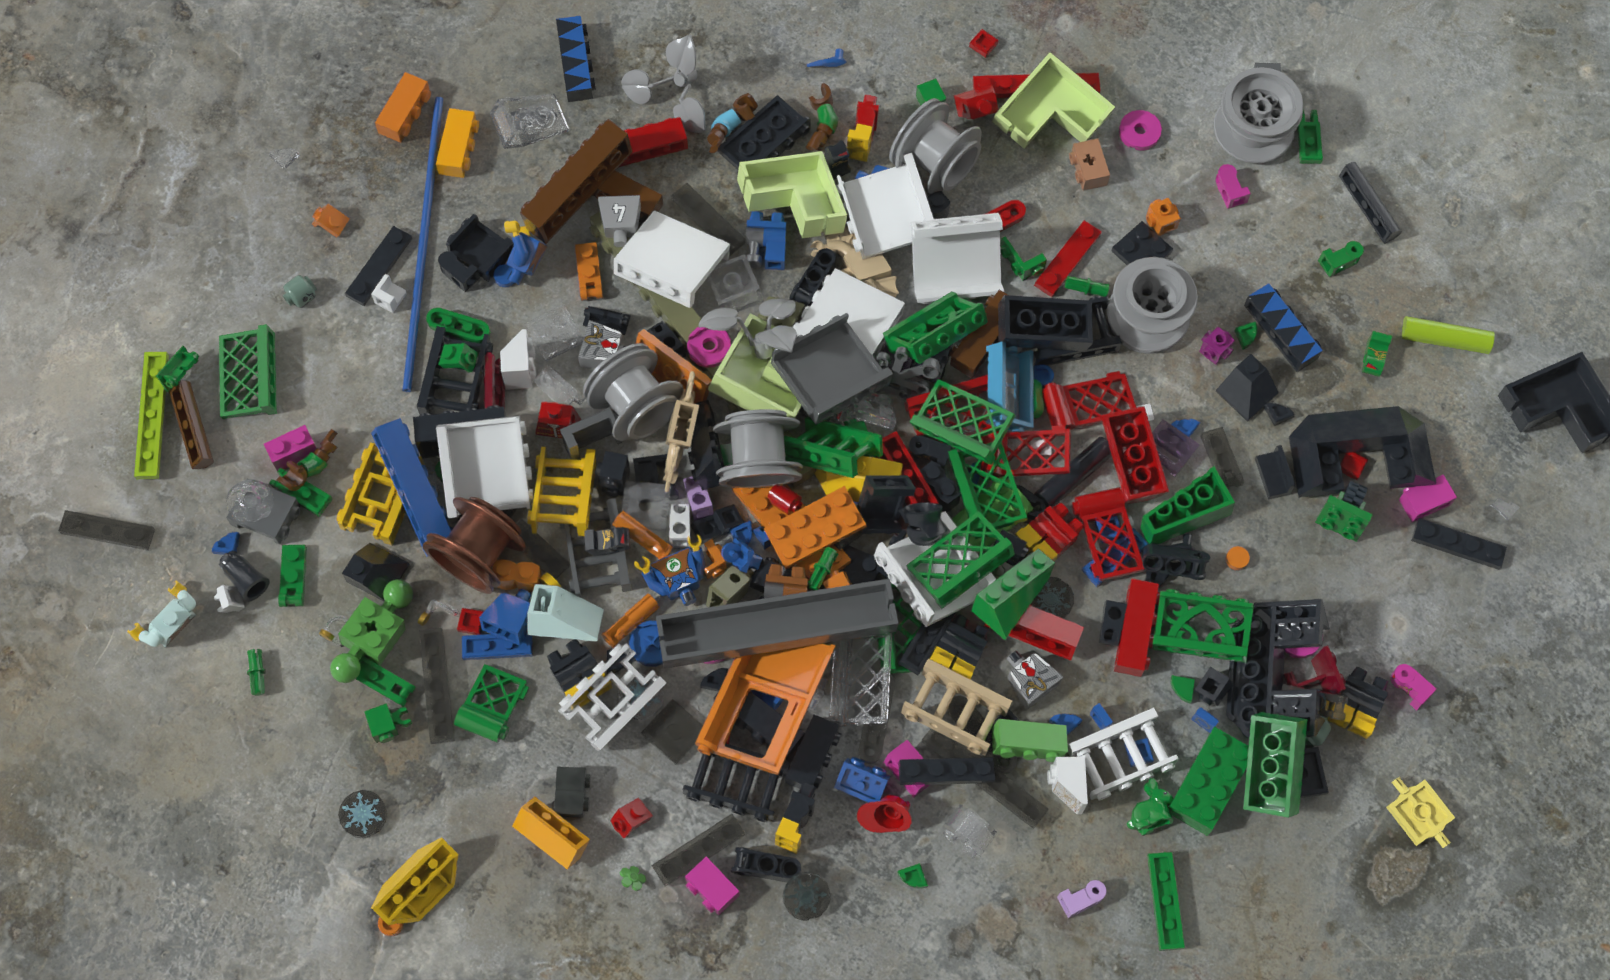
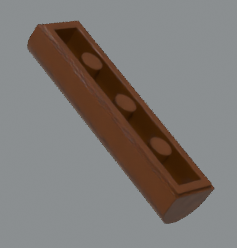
M180 380L178 386L173 387L169 393L191 468L204 469L211 466L214 460L191 382Z

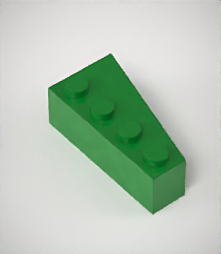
M1213 466L1206 474L1197 477L1189 486L1180 489L1172 498L1167 501L1165 500L1142 517L1140 530L1148 544H1160L1231 516L1235 501L1215 466Z

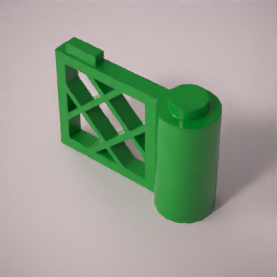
M484 664L465 703L461 705L456 714L454 725L496 743L500 740H505L509 732L507 723L519 699L524 700L529 690V687L526 686L527 681ZM488 672L495 675L498 682L485 686L483 679ZM511 682L519 685L516 692L508 695L503 686ZM501 687L504 696L491 700L488 691ZM485 692L488 702L480 705L472 702L475 695ZM506 701L508 709L505 715L496 712L493 705Z

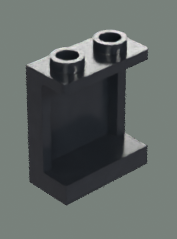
M473 214L462 222L460 229L456 233H452L448 237L446 246L448 251L456 255L458 261L467 267L471 264L478 269L480 277L489 282L494 276L495 269L508 261L514 244L510 238L507 237L504 240L479 221L478 216Z
M866 475L857 509L867 527L860 530V533L892 534L902 531L899 523L900 512L898 510L903 507L906 496H914L916 490L908 475Z

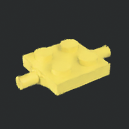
M1400 777L1391 782L1400 795L1386 808L1413 843L1417 846L1424 840L1435 837L1442 848L1450 844L1451 842L1442 830L1455 817L1428 782L1423 780L1418 785L1409 788Z

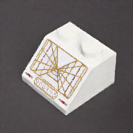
M1056 757L1054 763L1050 765V770L1047 772L1048 784H1052V792L1076 814H1082L1088 804L1085 757Z

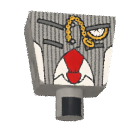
M589 320L578 357L580 367L596 368L610 355L626 347L623 345L622 333Z
M1016 650L1007 658L1014 667L1009 672L1008 680L1026 710L1061 684L1063 676L1035 653L1024 659Z

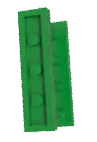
M810 417L805 418L806 432L797 438L784 436L786 461L800 463L804 466L850 478L858 475L857 460L865 454L878 457L883 456L882 435L827 421L815 425ZM809 440H814V441H817V442L812 443V442H808V441H809ZM830 444V445H834L835 447H834V448H831V447H827V445ZM846 449H850V450H854V452L851 453V452H847V451H845V450H846Z

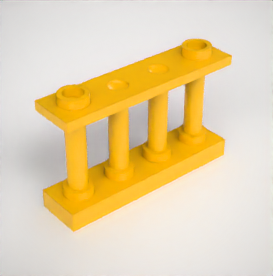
M541 446L540 455H536L535 468L538 469L533 507L532 511L528 510L527 524H531L533 534H537L538 522L573 524L574 527H577L578 536H585L584 530H588L596 471L595 449H586L585 458H581V460L547 458L546 447ZM546 467L581 469L583 476H579V478L545 476ZM544 485L578 487L581 490V494L576 496L542 495ZM541 504L574 505L576 508H579L578 513H574V515L540 513Z

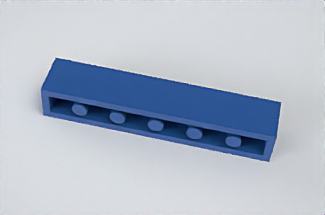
M401 418L375 427L371 435L421 546H423L424 542L428 541L427 534L435 533L447 538L453 528L449 527L446 521L447 514L444 507L440 506L437 501L438 494L435 487L430 485L428 481V471L425 465H421L419 461V451L416 445L411 443L408 426L402 423Z

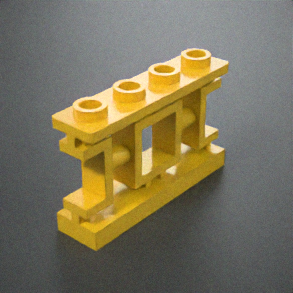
M370 442L368 448H365L362 453L361 466L354 472V483L352 488H349L346 492L345 505L343 509L339 510L336 520L340 529L344 531L347 529L350 532H354L357 522L374 527L375 529L372 534L374 539H380L385 544L393 545L406 510L375 443ZM419 456L418 458L421 465H424L422 457ZM374 461L376 465L385 467L382 475L370 472ZM374 482L391 487L385 504L367 499ZM357 502L362 506L368 507L365 516L353 513ZM377 510L389 513L385 525L382 521L374 519Z

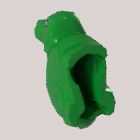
M1150 778L1148 783L1144 785V790L1150 798L1137 803L1132 810L1131 820L1126 823L1129 829L1137 830L1143 836L1152 833L1154 829L1165 824L1170 825L1173 823L1170 808L1168 807L1173 801V796L1164 789H1159L1158 783L1154 778Z

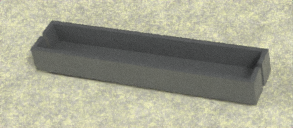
M890 579L656 616L664 669L896 632L898 627Z

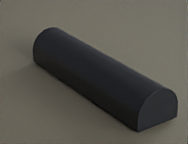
M1351 162L1346 164L1339 175L1340 179L1382 242L1385 244L1394 240L1402 233V230L1357 163Z
M1098 437L1070 461V473L1055 474L1034 493L1045 502L1046 508L1049 506L1053 508L1112 457L1108 441L1103 437Z

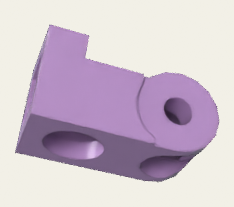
M692 476L684 478L683 482L694 521L713 515V506L707 489L702 490L698 482L694 483Z
M1093 880L1084 889L1074 894H1071L1069 889L1061 892L1057 898L1069 919L1100 903L1106 895V887L1102 882Z

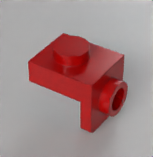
M638 797L619 808L610 822L614 829L623 838H626L632 830L648 822L653 815Z

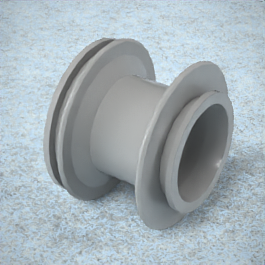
M1252 68L1239 73L1225 88L1221 99V106L1214 118V133L1218 143L1229 155L1248 163H1265L1280 157L1291 145L1294 131L1302 118L1303 100L1301 92L1291 78L1271 68Z
M935 98L922 104L908 118L898 132L889 154L890 162L898 168L900 165L905 164L903 155L912 153L915 164L931 174L927 185L930 195L937 191L943 192L955 188L967 176L979 157L982 136L981 129L977 126L971 127L960 134L946 124L950 111L949 105Z
M1146 257L1128 264L1117 276L1113 294L1108 303V321L1114 336L1120 335L1122 345L1138 353L1156 354L1172 348L1186 334L1190 319L1197 307L1198 295L1194 280L1182 266L1165 258ZM1142 293H1148L1150 296H1144ZM1158 296L1163 297L1165 300H1160Z
M643 343L626 346L610 355L594 369L583 387V395L591 408L604 409L612 407L618 414L612 434L619 441L639 440L655 433L671 419L676 400H679L683 393V386L678 381H666L660 384L652 375L657 365V354Z
M772 409L740 411L725 416V422L715 425L713 430L718 434L731 436L733 465L716 471V474L722 477L719 479V484L730 488L772 487L776 484L785 485L801 480L802 474L798 472L803 469V466L800 463L785 460L784 432L797 428L800 422L795 418L787 417L785 411Z

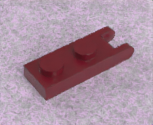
M488 352L485 355V409L492 405L504 407L505 409V384L501 373V359L498 358L495 361V355Z

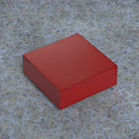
M981 29L971 40L969 47L986 58L998 45L999 40Z
M1355 452L1346 453L1340 463L1342 473L1357 481L1368 459Z
M462 608L457 631L481 635L482 628L479 617L484 611Z

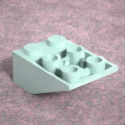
M535 584L528 609V635L597 641L604 609L559 586Z

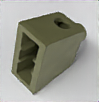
M731 566L709 587L706 606L715 607L739 603L748 592L750 578L754 574L753 570L748 568L747 573L735 566Z

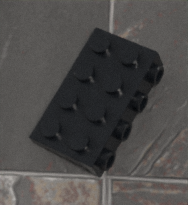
M777 95L759 110L755 117L749 119L720 145L717 152L737 170H739L740 162L780 157L785 150H790L794 146L797 139L808 134L811 129V119L808 116L802 117Z

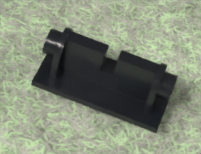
M588 306L584 310L585 319L583 326L587 327L590 320L619 331L622 335H626L631 315Z

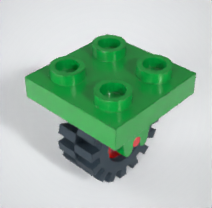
M1351 480L1344 492L1340 491L1337 498L1332 495L1329 496L1315 523L1321 525L1326 530H1332L1341 534L1346 539L1357 542L1373 515L1363 510L1366 504L1363 499L1368 488Z

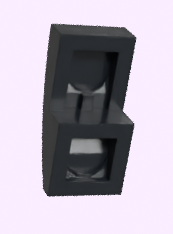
M735 504L715 510L713 515L693 521L691 527L695 535L697 536L698 534L701 537V544H704L710 539L714 540L729 533L730 529L743 524L744 521Z

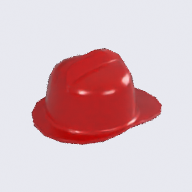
M887 795L880 801L863 804L858 809L857 820L863 828L875 833L906 831L912 823L909 813L910 802L904 801L896 795Z

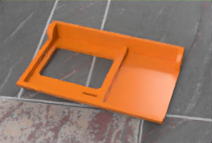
M816 644L735 657L696 739L697 750L705 755L710 756L713 753L778 775L836 646L833 644ZM751 690L760 691L789 702L763 758H757L725 747L727 738Z

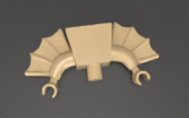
M845 226L844 233L824 234L827 244L816 240L810 246V248L818 249L813 250L811 256L815 257L817 252L823 248L831 249L834 253L843 257L845 269L841 270L842 272L894 298L899 294L895 285L897 276H891L892 269L884 256L878 254L862 259L860 251H855L852 240L856 239L854 233L850 234L848 226Z
M693 371L690 372L687 388L683 389L680 399L676 400L665 442V444L669 445L664 471L665 476L663 477V480L666 481L665 492H669L670 484L676 482L678 477L676 470L681 462L684 449L690 448L699 408V405L693 404L695 399V391H692L695 378Z

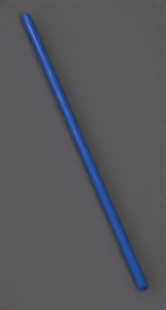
M436 97L434 103L402 389L404 392H411L444 100L442 97Z

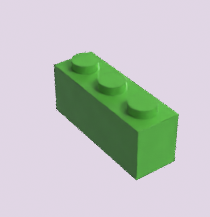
M998 719L992 727L993 754L1001 755L1004 758L1018 756L1026 760L1039 758L1046 759L1048 762H1054L1056 757H1064L1068 752L1066 725Z

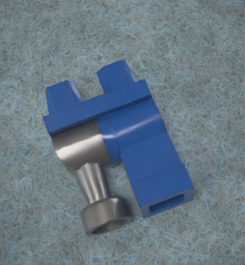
M752 211L750 220H747L746 240L749 245V254L745 256L744 265L750 268L761 267L762 257L758 255L759 247H766L765 269L785 270L786 222H784L783 213L774 212L772 213L771 221H763L762 212Z

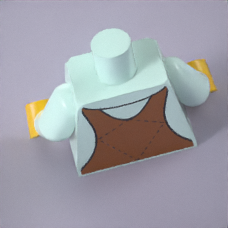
M175 580L176 585L172 589L168 588V592L177 599H173L152 620L148 631L144 630L139 623H135L136 627L131 631H127L135 641L140 640L153 647L162 644L166 648L196 616L192 611L196 606V602L187 592L185 586Z

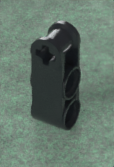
M823 248L817 252L804 275L793 288L789 300L803 303L805 308L812 305L815 292L817 290L821 291L825 277L827 275L831 276L835 269V253L831 249ZM827 259L831 262L828 264H823L821 261ZM811 277L820 278L818 281L810 280Z
M1154 543L1146 545L1142 550L1143 567L1149 572L1187 577L1194 580H1204L1206 578L1205 568L1211 557L1204 551L1187 550ZM1150 556L1157 557L1156 559H1148ZM1179 560L1180 562L1172 563L1171 561Z
M744 847L735 848L734 852L737 854L734 867L731 868V872L734 874L786 883L797 882L795 880L796 877L800 879L801 864L796 858L759 852ZM764 861H770L774 865L770 871H764L760 866ZM793 865L797 868V873L789 876L784 872L785 867Z

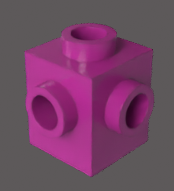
M1217 326L1213 332L1209 330L1202 337L1201 341L1203 343L1199 352L1217 365L1222 359L1226 360L1233 352L1232 345L1235 340L1228 331L1222 330Z

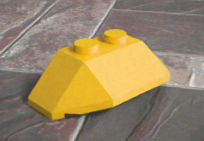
M862 456L857 460L858 475L854 478L816 469L814 474L826 495L845 486L853 502H858L866 475H901L903 464Z
M442 837L418 849L382 885L371 908L387 925L419 922L454 887L459 854Z

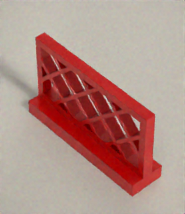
M988 375L952 386L978 397L980 393L988 391ZM941 388L937 394L938 400L950 397L949 391L945 388ZM930 392L906 399L904 405L910 419H912L916 412L921 410ZM965 397L956 399L955 404H957L960 399H963ZM949 402L942 404L951 408V411L954 410L953 405ZM934 407L933 411L928 409L927 413L930 414L929 419H931L932 416H939L935 413L937 407ZM970 410L968 412L961 413L965 415L963 422H965L967 418L973 419L972 415L970 414ZM949 418L944 419L945 426L946 424L951 426L957 425L950 421ZM985 421L978 422L980 432L992 428ZM963 428L964 435L966 436L977 433L976 430L969 431ZM914 429L916 436H923V433Z

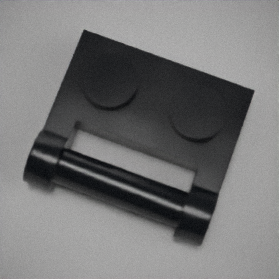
M667 454L633 458L639 503L676 500L679 498L675 483L670 484L669 492H665V490L660 491L657 465L662 464L665 471Z

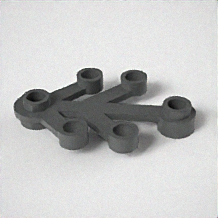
M899 347L895 353V362L891 369L893 376L890 383H896L901 386L897 388L888 385L873 393V395L884 391L897 396L901 400H906L910 397L911 390L916 391L920 395L927 393L930 390V383L928 381L920 380L915 382L908 378L923 375L926 378L934 379L939 374L940 364L938 360L929 358L923 362V365L901 371L903 363L908 359L909 351L905 347ZM885 352L879 353L876 358L877 363L882 369L887 367L890 362V356Z

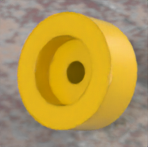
M548 572L539 578L543 585L561 587L558 581Z

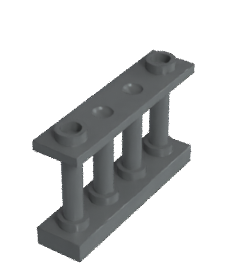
M616 498L607 500L608 508H603L604 511L590 513L589 522L610 521L611 528H615L612 523L618 516ZM566 507L561 508L562 514L568 515ZM560 524V529H565L573 579L569 580L571 593H575L576 596L581 598V589L615 583L616 585H621L622 592L631 591L625 551L575 559L573 547L585 545V536L572 538L570 526L573 524ZM609 562L618 565V571L614 572L613 575L578 580L577 568Z

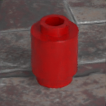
M774 485L768 494L771 504L787 515L800 510L802 507V497L785 485Z

